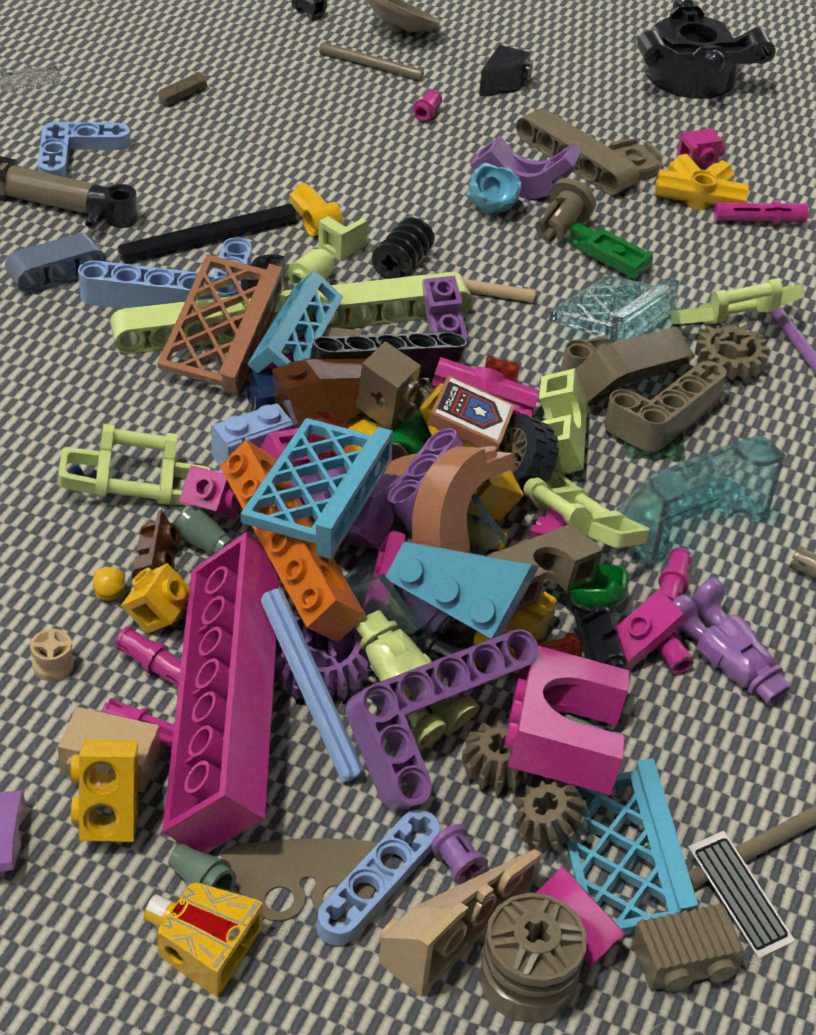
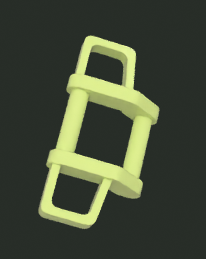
M775 278L766 280V283L731 291H714L710 303L701 304L699 308L670 311L672 324L694 322L716 324L725 322L727 315L750 310H755V312L779 310L781 305L804 298L803 284L782 287L781 280Z
M104 423L100 451L64 447L61 450L57 479L59 487L98 496H106V493L156 499L158 504L186 505L179 501L182 490L172 489L173 477L187 478L191 465L210 470L206 466L174 462L177 434L166 432V436L120 430L114 429L115 425ZM112 443L163 450L160 484L108 478ZM76 463L97 466L96 479L70 474L66 471V465Z
M552 472V476L547 482L540 478H531L524 485V495L538 510L547 514L549 508L553 509L563 516V520L567 525L572 523L590 539L598 540L616 548L647 543L650 528L627 518L619 511H610L589 498L588 493L584 489L576 486L559 472Z

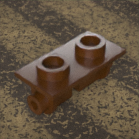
M162 509L158 510L156 522L149 521L140 529L137 547L139 556L135 557L132 570L133 579L146 568L154 570L167 563L175 570L174 556L176 545L180 541L179 532L176 525L169 522Z

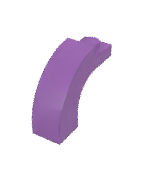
M499 136L479 150L470 166L475 171L483 163H489L496 167H505L512 170L515 175L519 176L521 181L519 197L534 199L549 196L554 184L558 180L566 178L577 168L576 161L582 151L573 143L548 160L531 161L516 154L504 139Z

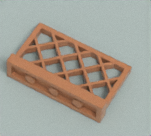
M207 254L157 362L158 369L223 386L226 394L238 397L250 370V366L247 364L263 339L284 290L282 267L269 264L267 270ZM212 267L225 270L228 275L213 283L208 278ZM247 277L259 279L257 286L243 291L238 281ZM233 284L238 294L221 301L216 291ZM211 293L216 303L199 310L196 305L197 299ZM243 301L247 308L246 312L231 319L226 308ZM221 311L226 321L209 328L204 318ZM199 320L204 331L186 337L183 331L185 326ZM231 329L235 335L233 341L219 346L214 336ZM209 338L214 349L197 356L191 345ZM187 348L192 357L182 363L170 361L173 353ZM219 356L223 363L219 374L204 370L202 363Z

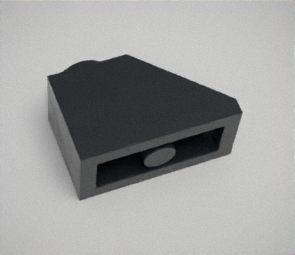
M499 45L481 71L479 95L489 96L520 90L525 80L529 81L532 75L533 64H530L531 52Z

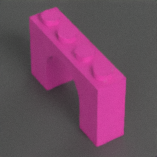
M538 646V656L535 661L518 670L517 684L512 699L513 705L508 720L509 726L503 746L504 748L511 749L508 767L611 795L623 760L625 735L572 721L558 712L572 713L617 726L628 693L630 670Z

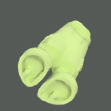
M381 610L365 616L355 626L363 638L360 645L366 652L371 664L370 667L380 682L433 662L431 658L421 652L403 630H397L398 624L396 621L389 622ZM439 672L440 680L443 683L444 677L442 673ZM404 685L405 696L410 701H413L412 691ZM470 696L461 697L455 701L449 698L431 705L432 714L425 708L408 714L412 725L411 732L418 749L434 744L441 738L443 733L448 736L466 724L480 709L476 700Z

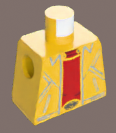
M195 882L188 885L177 903L155 894L145 909L144 920L159 927L157 939L160 957L207 992L219 997L263 928V902Z

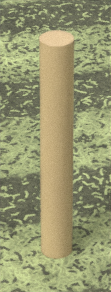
M464 279L470 293L534 303L536 290Z

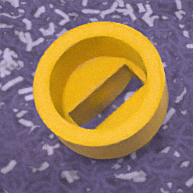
M103 567L94 572L93 589L101 600L112 601L122 595L125 587V574L123 571L113 567Z

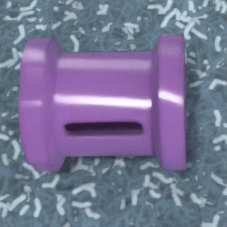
M454 824L446 827L436 835L431 843V849L436 856L443 857L452 870L451 878L460 885L483 873L488 865V859L481 852H476L467 839L468 832L464 826Z

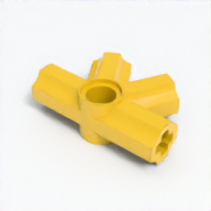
M688 154L678 155L674 161L670 162L668 170L660 169L658 171L654 196L685 201V204L692 209L706 210L710 206H715L716 202H747L749 184L733 182L735 173L731 168V164L723 160L712 164L706 170H701Z

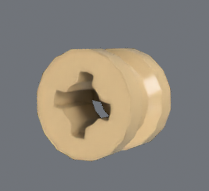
M47 629L37 633L32 638L30 643L31 655L33 657L32 666L38 678L53 682L66 678L73 671L71 637L66 632L59 629Z

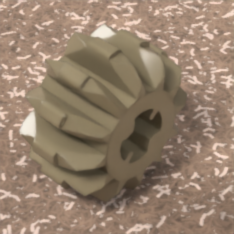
M500 720L493 728L482 722L478 732L469 733V736L466 738L465 749L462 751L463 766L466 767L467 779L478 780L480 791L487 786L494 787L497 795L503 787L515 792L519 783H527L531 776L529 772L508 767L511 749L503 747L508 728H504Z
M543 777L541 778L540 786L535 789L526 785L525 792L527 797L515 798V807L518 811L513 814L514 824L520 830L519 834L522 840L528 846L534 845L542 854L551 845L560 854L562 844L566 842L577 846L575 833L587 832V822L585 819L589 816V808L586 801L582 799L583 796L579 788L558 780L550 784Z

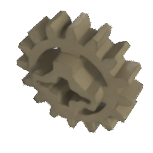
M730 322L729 326L717 323L715 329L707 326L705 333L700 332L694 353L698 355V364L704 361L716 362L725 367L730 380H734L737 376L748 380L749 373L757 377L760 370L765 369L770 348L766 347V339H757L759 332H747V326L745 325L740 329L735 328L734 323Z

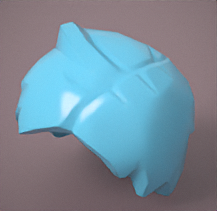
M483 163L471 176L467 197L481 211L487 214L502 213L512 208V205L518 200L521 191V181L519 176L515 175L508 168Z

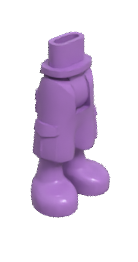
M716 577L706 580L696 590L692 600L685 594L672 601L673 604L688 619L677 628L678 632L685 633L697 641V652L707 659L710 664L723 670V673L733 683H737L744 688L749 687L747 692L752 696L759 694L767 704L773 703L789 692L792 685L782 676L783 668L777 665L770 652L758 640L755 631L739 615L733 614L727 617L723 612L721 603L725 596V587ZM701 621L709 625L710 628H707Z

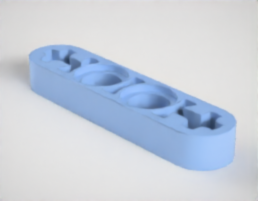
M413 810L405 814L321 904L318 909L316 931L324 942L340 946L353 940L432 852L431 843L440 832L439 822L433 814L425 810ZM425 830L426 835L423 833L419 834L413 840L411 847L407 844L412 831ZM385 854H396L403 859L405 865L398 869H390L383 865L380 858ZM359 883H369L376 888L378 894L371 899H362L354 893L353 887ZM347 905L350 910L347 913L345 925L338 923L334 927L329 924L330 918L337 920L345 912Z

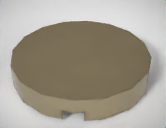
M622 139L609 144V148L636 165L639 171V180L650 179L656 176L661 169L662 154L650 143L644 142L643 145L636 144L637 140Z

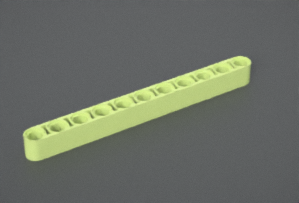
M457 272L331 285L343 296V299L327 327L344 329L427 319L422 281L428 278L455 276L463 302L461 314L469 310L473 299L463 277ZM317 289L321 303L329 304L330 300ZM285 290L282 292L279 302L267 327V330L269 329L270 325L272 324L273 320L275 319L276 315L278 314L279 310L281 309L291 290ZM222 297V298H220V299H221V301H222V300L227 299V298H229V297ZM214 298L196 301L199 310L216 303ZM243 301L226 308L231 319L244 314L247 309ZM185 302L124 308L116 311L110 319L116 348L120 352L129 354L163 350ZM307 310L310 322L317 323L314 311ZM221 311L204 318L209 328L226 321ZM198 320L186 325L183 331L186 337H190L204 331ZM229 329L214 337L217 343L233 341L235 335ZM295 329L296 334L303 333L302 330ZM208 338L191 346L208 345L212 343Z

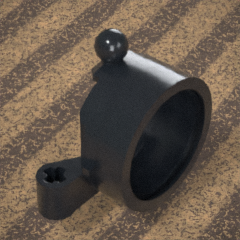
M674 0L673 11L670 12L669 17L655 24L653 31L650 30L641 34L637 41V47L646 63L645 73L651 83L667 93L692 99H709L728 93L735 86L739 64L767 63L774 57L776 48L767 32L759 27L753 28L734 38L725 23L704 17V11L699 6H694L693 0Z

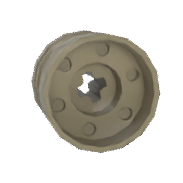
M529 892L508 898L494 910L487 924L479 982L485 999L497 1012L514 1021L539 1023L554 1019L570 1005L576 993L580 970L586 953L587 933L580 916L567 903L547 894Z

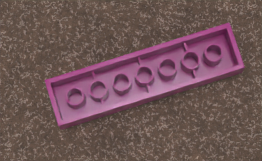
M248 532L235 539L191 571L162 833L181 844H186L190 848L203 853L213 850L265 820L277 637L262 606L261 598L266 592L279 588L280 577L261 542Z

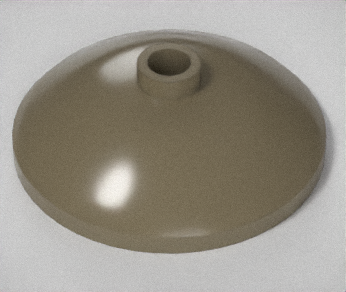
M367 0L374 13L387 22L386 28L398 34H401L402 30L415 33L432 31L438 28L441 23L427 12L402 0Z

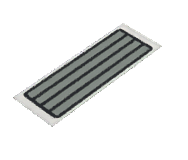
M725 831L688 846L758 958L795 941Z

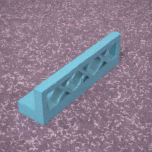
M315 270L311 271L293 287L247 365L257 374L271 362L278 367L287 365L291 361L281 353L283 349L291 350L295 362L309 359L313 340L322 336L343 296ZM317 289L330 300L329 304L321 303ZM307 310L314 311L317 323L310 322ZM295 329L303 331L306 342H299Z

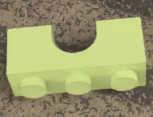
M575 368L541 376L539 400L546 415V420L541 422L552 427L555 431V436L558 438L557 447L559 448V455H557V464L552 472L569 474L583 470L588 399Z

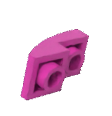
M563 866L536 892L538 894L550 895L567 903L580 916L587 933L584 960L592 967L626 934Z

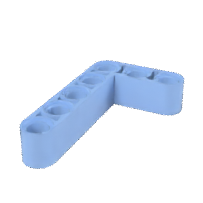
M244 238L227 239L222 244L219 258L250 265L252 263L251 243ZM87 261L78 268L80 298L89 305L120 309L185 302L198 272L104 261ZM215 268L213 274H208L211 283L228 276L225 270ZM233 284L216 291L220 298L238 294ZM209 293L197 300L213 299V296Z

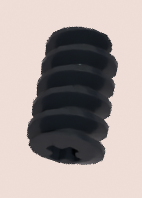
M415 217L402 220L372 253V263L378 274L385 279L399 278L400 276L407 275L435 243V235L432 228L423 220Z

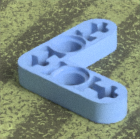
M110 122L48 123L42 128L38 170L66 177L70 149L122 150L131 143L130 129L123 123Z

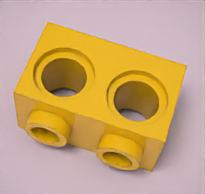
M84 739L79 755L72 756L71 782H79V797L72 798L71 823L79 824V841L134 842L138 825L139 740ZM97 764H107L115 772L108 775L101 774L94 766ZM106 806L112 809L115 814L103 816L97 813L94 808Z

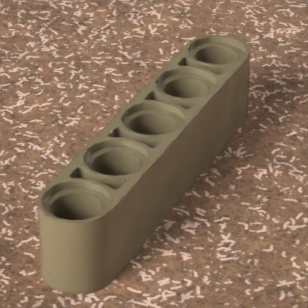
M538 109L517 120L516 131L520 139L549 158L575 143L582 152L576 161L578 166L573 173L606 194L616 195L638 183L639 171L632 161L547 109Z

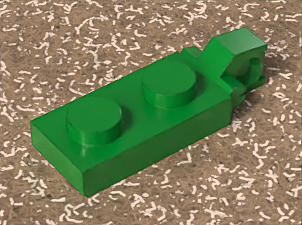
M578 222L570 228L569 244L626 276L636 279L652 265L653 254L603 228L599 231H594Z

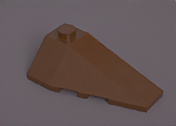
M367 358L304 359L272 369L275 404H279L292 420L293 429L300 428L306 418L346 428L348 420L357 415L362 418L367 415L356 407L362 363ZM310 433L307 440L312 442L324 437Z

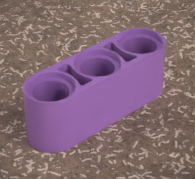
M443 429L433 434L388 494L389 503L407 531L412 532L414 502L420 484L431 465L449 449L455 446L465 447L454 429Z

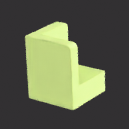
M329 216L319 221L318 247L326 250L339 261L367 246V220L362 218L347 227Z

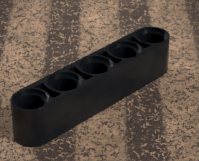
M452 332L317 337L313 340L309 359L369 358L386 341L421 365L419 379L434 378L440 358L462 364L467 341L461 335Z

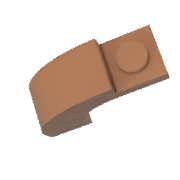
M455 446L443 453L431 465L418 489L412 514L413 543L461 552L470 551L467 511L471 497L478 486L485 480L515 468L513 453L497 452L494 446L480 448Z

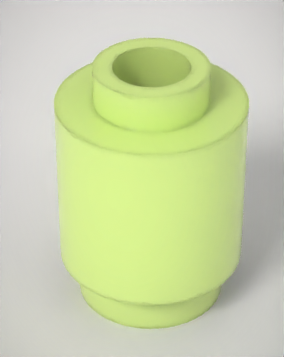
M312 249L289 266V281L294 287L313 270L324 279H327L334 268V260L326 250Z

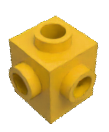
M168 563L154 570L146 568L133 579L131 584L134 588L121 605L133 620L149 634L173 624L184 615L187 610L185 604L188 601L190 587Z

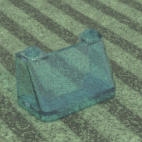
M754 436L654 473L622 502L616 510L627 518L650 528L647 543L631 547L650 567L665 560L667 549L664 544L669 542L671 532L667 527L715 508L726 519L732 518L734 513H742L749 516L748 521L752 525L767 520L785 454L766 437Z

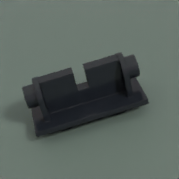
M598 604L592 608L590 613L584 616L576 608L573 609L577 624L574 628V633L584 648L586 656L583 658L626 669L625 666L628 660L621 639L615 635L619 632L612 610L604 604Z

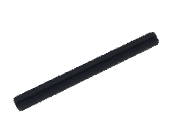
M285 204L120 244L118 246L119 258L123 263H128L291 223L296 220V210L292 204Z

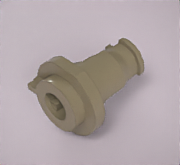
M563 178L558 180L550 190L551 205L545 211L542 220L539 219L536 222V231L547 242L557 232V239L561 241L564 238V233L570 230L575 222L582 223L588 221L597 205L591 190L584 183L575 179Z

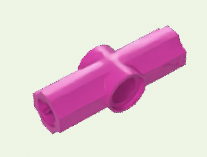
M440 358L431 384V388L436 389L441 383L444 384L447 376L450 375L507 402L519 405L524 410H532V414L540 390L505 379V376L496 370L486 367L474 369L444 358Z

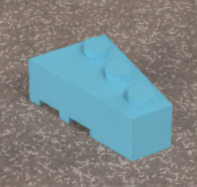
M403 542L385 579L492 639L504 633L539 566L418 543Z

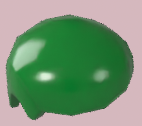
M613 564L599 565L593 581L568 591L571 602L587 612H591L592 608L598 604H604L611 610L618 608L628 595L627 570L622 566Z

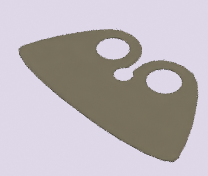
M336 838L271 840L241 844L228 848L221 852V858L228 861L231 865V870L235 872L236 881L234 885L240 894L263 902V917L265 919L282 921L298 915L304 907L305 891L300 886V880L305 877H311L315 880L316 885L311 891L314 908L318 911L324 902L323 893L331 886H339L378 843ZM391 853L385 854L380 858L386 867ZM359 883L353 887L354 893L362 899H370L376 889L369 883ZM276 887L290 890L294 897L293 905L282 912L269 909L265 903V896L269 890ZM348 906L345 908V912L338 919L346 918L347 913L350 910Z

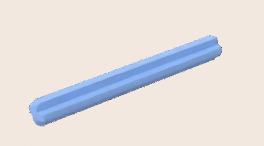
M279 588L268 591L261 598L262 606L340 780L343 782L354 780L363 773V766L285 594Z

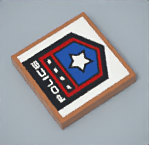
M448 375L426 423L440 430L454 429L460 439L479 448L494 446L498 450L515 405Z

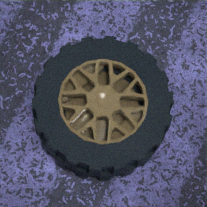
M519 413V415H511L499 448L501 452L513 453L515 468L511 469L523 492L524 485L531 478H540L545 482L550 480L552 471L557 464L556 459L557 455H559V448L557 447L558 438L555 436V431L552 427L528 415Z

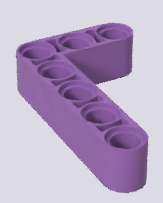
M522 629L513 630L375 683L349 699L346 706L347 718L379 798L384 806L393 811L406 810L422 804L431 794V779L405 716L530 665L538 656L537 641L532 634ZM509 646L514 650L516 659L510 654ZM474 659L480 662L482 673L476 668ZM440 671L443 674H445L448 681V687H446L441 682L439 676ZM404 685L412 691L413 701H410L405 696ZM367 698L375 703L377 716H374L368 710ZM384 739L388 740L393 746V757L384 750ZM401 779L409 786V798L401 791Z

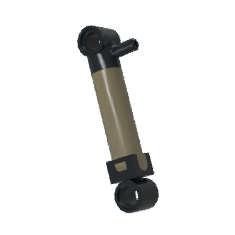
M0 156V201L6 202L10 197L88 214L85 225L89 229H95L103 218L107 220L109 225L116 228L133 226L138 220L137 194L132 186L127 184H115L109 187L18 167L16 159Z

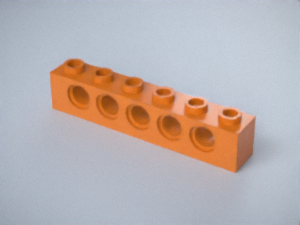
M247 440L220 465L242 509L245 508L277 461L275 456ZM289 481L278 483L274 486L277 492L293 488ZM299 498L284 502L287 509L303 506ZM276 505L261 508L257 512L270 515L279 512ZM310 516L294 520L296 524L310 528L314 525ZM252 526L308 629L338 643L366 616L333 557L329 559L316 555V544Z

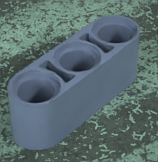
M78 233L15 251L7 257L5 269L22 292L33 293L79 279L78 268L81 264L87 261L106 262V256L89 234Z

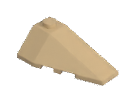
M533 849L412 907L400 920L397 918L392 919L379 936V941L381 942L379 964L422 997L487 931L488 920L496 907L512 896L523 894L537 880L542 854Z

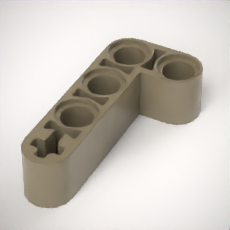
M673 327L610 343L593 353L575 371L587 396V407L609 396L619 386L677 370L690 362L695 355L678 327Z
M701 362L652 400L630 390H615L609 397L604 427L611 434L641 450L648 452L659 451L718 405L727 370L716 362Z

